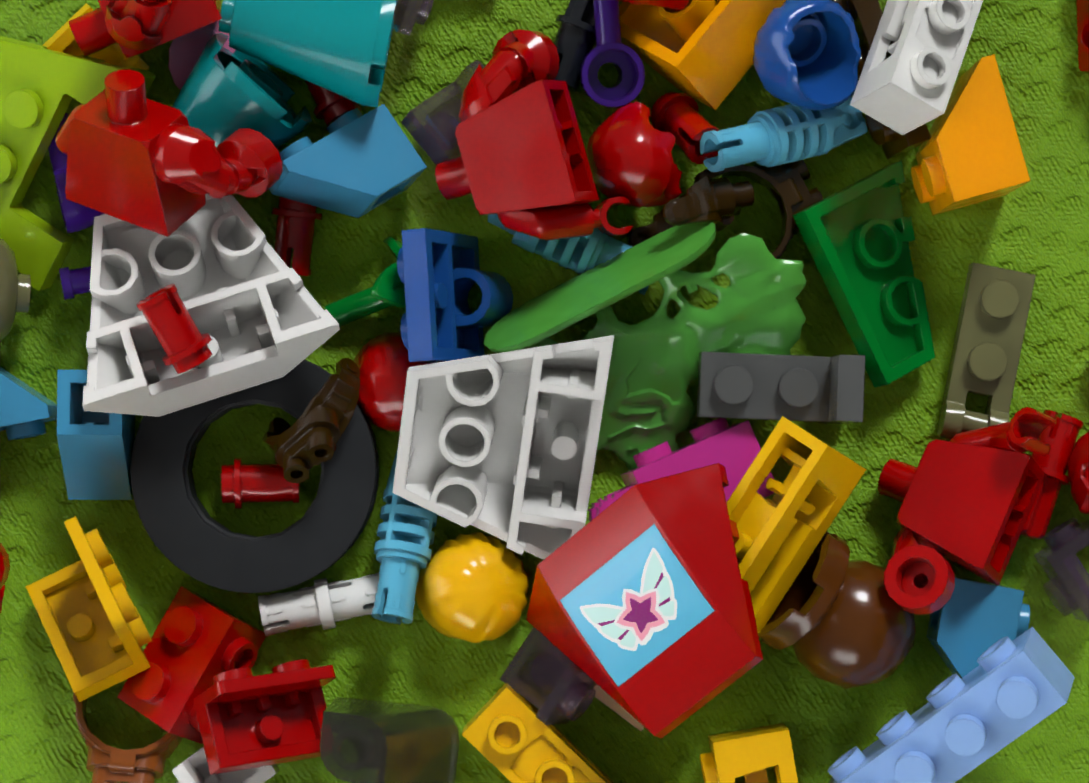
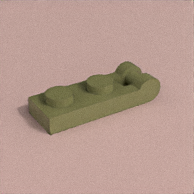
M974 262L969 264L939 416L938 437L951 439L958 433L1009 422V410L1036 275ZM967 393L988 396L985 414L965 410Z

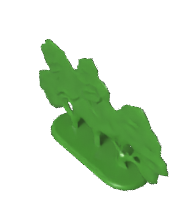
M713 222L674 226L510 311L491 327L485 335L483 344L494 353L521 350L529 346L534 348L559 344L549 337L595 314L598 321L595 327L588 331L582 340L614 335L596 456L601 449L613 451L620 460L624 461L628 470L637 468L632 456L666 441H668L672 452L679 449L675 441L677 434L687 430L695 412V405L686 391L690 383L698 378L700 352L791 355L790 349L800 339L802 326L806 320L796 299L807 282L802 272L804 264L800 260L776 259L768 250L763 238L742 233L729 238L717 252L715 265L710 272L680 270L681 268L696 260L709 248L716 236V226ZM724 273L729 277L731 284L727 288H723L714 284L712 277ZM659 281L664 289L662 302L653 316L640 323L631 325L618 321L610 305ZM697 285L717 296L719 302L714 308L702 309L689 304L679 290L682 286H686L690 294L698 290ZM672 299L681 307L673 319L667 316V305Z

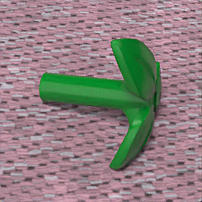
M387 237L383 242L391 248L397 260L402 244L392 237ZM397 262L384 269L372 287L325 306V310L327 309L339 323V327L390 306L406 307L405 286L399 278Z

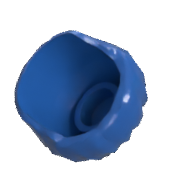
M786 0L781 7L774 8L768 15L764 25L757 31L754 42V66L765 90L777 99L815 111L834 108L847 101L854 94L858 83V62L861 57L859 38L854 20L850 13L846 12L839 3L832 0Z

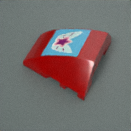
M720 463L634 485L540 562L536 568L526 620L650 733L661 739L763 660L749 585L747 581L741 579L734 544L739 539L737 524L729 518L724 487L729 486L726 468Z

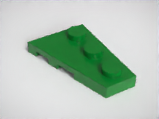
M902 160L887 165L792 215L858 354L865 356V369L874 388L888 385L935 358L923 282L914 276L909 242L915 240L912 217H904L899 188V184L905 183Z

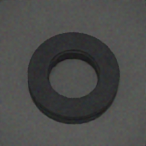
M304 359L282 378L160 417L143 416L134 440L131 455V487L134 502L146 532L158 549L175 566L191 577L219 589L242 593L272 592L298 585L321 574L342 558L354 545L371 516L379 486V455L376 439L368 418L363 414L358 405H356L351 421L336 443L334 456L328 461L321 462L322 472L316 498L300 520L280 533L260 537L236 533L211 518L197 497L192 473L197 444L211 423L232 409L255 404L281 408L296 419H299L309 402L332 374Z

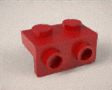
M181 586L151 637L152 641L147 644L143 651L151 667L128 678L117 698L168 733L203 744L193 699L214 684L213 677L215 675L237 668L248 667L252 669L257 660L258 650L266 638L265 633L259 628L237 619L198 593Z
M300 659L273 667L271 674L253 676L251 668L245 667L215 675L213 677L214 684L193 699L210 775L322 757L335 751L337 748L322 690L323 686L336 678L333 665L311 668L309 660Z

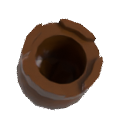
M826 531L765 627L758 633V636L762 642L774 649L782 650L793 645L797 659L819 679L846 689L879 683L895 673L914 646L916 632L914 614L905 611L888 595L884 585V568L867 561L849 560L850 549L847 542L838 535L830 534Z

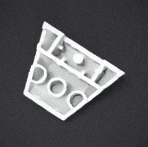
M205 194L206 204L169 237L107 214L94 217L90 292L92 295L90 331L87 332L86 349L88 352L86 386H83L82 406L84 411L160 417L273 381L287 375L340 330L339 323L327 309L323 310L304 287L301 277L280 258L267 242L266 235L233 195L217 199ZM171 284L176 286L179 297L201 335L208 333L212 339L207 344L212 352V356L196 367L177 374L172 364L166 366L162 361L166 353L142 311H139L136 306L138 302L144 300L150 294Z
M614 335L409 367L406 378L392 493L464 528L472 525L507 542L506 548L520 555L526 551L544 560L586 524Z

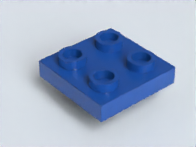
M428 228L401 230L402 247L397 256V270L399 278L405 286L406 312L402 316L400 329L403 344L408 350L409 362L437 363L485 355L483 328L492 327L511 311L513 293L510 284L505 277L496 272L480 270L478 237ZM477 283L481 288L482 301L478 310L473 313L469 308L467 299L471 287Z

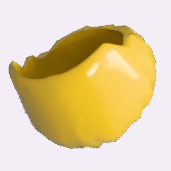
M481 532L459 534L456 539L446 540L437 552L431 555V561L427 563L426 568L420 570L416 587V601L425 620L437 632L454 639L480 643L484 640L493 641L503 636L520 621L521 613L527 606L528 574L524 570L523 561L515 555L514 551L506 548L507 543L501 542L497 537L486 536Z

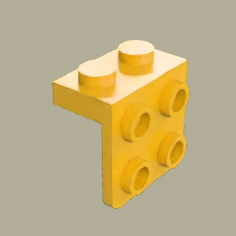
M74 516L64 521V524L81 560L25 587L70 686L79 702L150 668L151 666L141 646L151 642L152 639L126 590L127 586L112 555L108 552L98 529L95 528L85 533L77 517Z

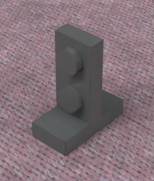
M700 352L697 417L780 420L783 416L790 421L824 424L863 422L865 356L836 355L821 357Z

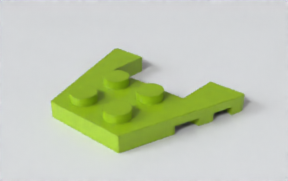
M0 36V238L15 253L18 271L21 274H29L31 286L38 291L51 288L74 239L24 208L22 201L72 98L81 104L88 103L105 89L104 81L108 74L123 69L135 70L143 74L147 95L156 75L148 70L105 63V60L89 56L85 57L84 55L66 54L47 49L46 46Z

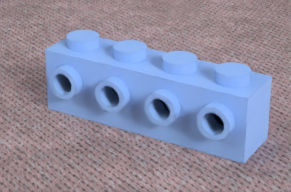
M1033 626L1013 641L1008 636L1003 637L990 646L977 659L978 667L962 678L957 674H953L942 681L926 697L928 703L912 715L905 710L893 717L877 732L876 736L879 739L863 751L856 746L839 757L827 770L832 776L829 783H955L1065 705L1075 677Z

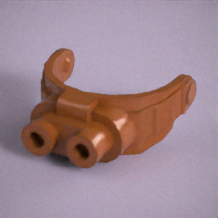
M73 693V701L76 705L75 718L82 738L85 739V744L88 748L86 769L93 772L91 783H154L155 779L163 776L166 759L171 756L183 737L167 733L160 740L144 748L123 750L106 745L88 729L86 719L87 699L79 702Z

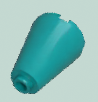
M223 0L220 12L222 19L219 20L218 31L230 34L229 47L358 104L378 108L394 26V11L398 0Z
M216 33L207 42L171 107L183 112L188 119L189 126L199 128L216 141V148L222 141L240 128H251L261 132L271 140L276 148H279L303 132L312 122V119L305 106L296 115L287 103L295 94L293 90L263 61L238 50L232 53L224 48L223 45L229 36L223 33Z

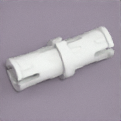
M379 572L360 578L328 583L327 578L314 580L315 586L284 593L258 596L265 636L322 625L323 630L336 628L335 622L371 615L378 588Z

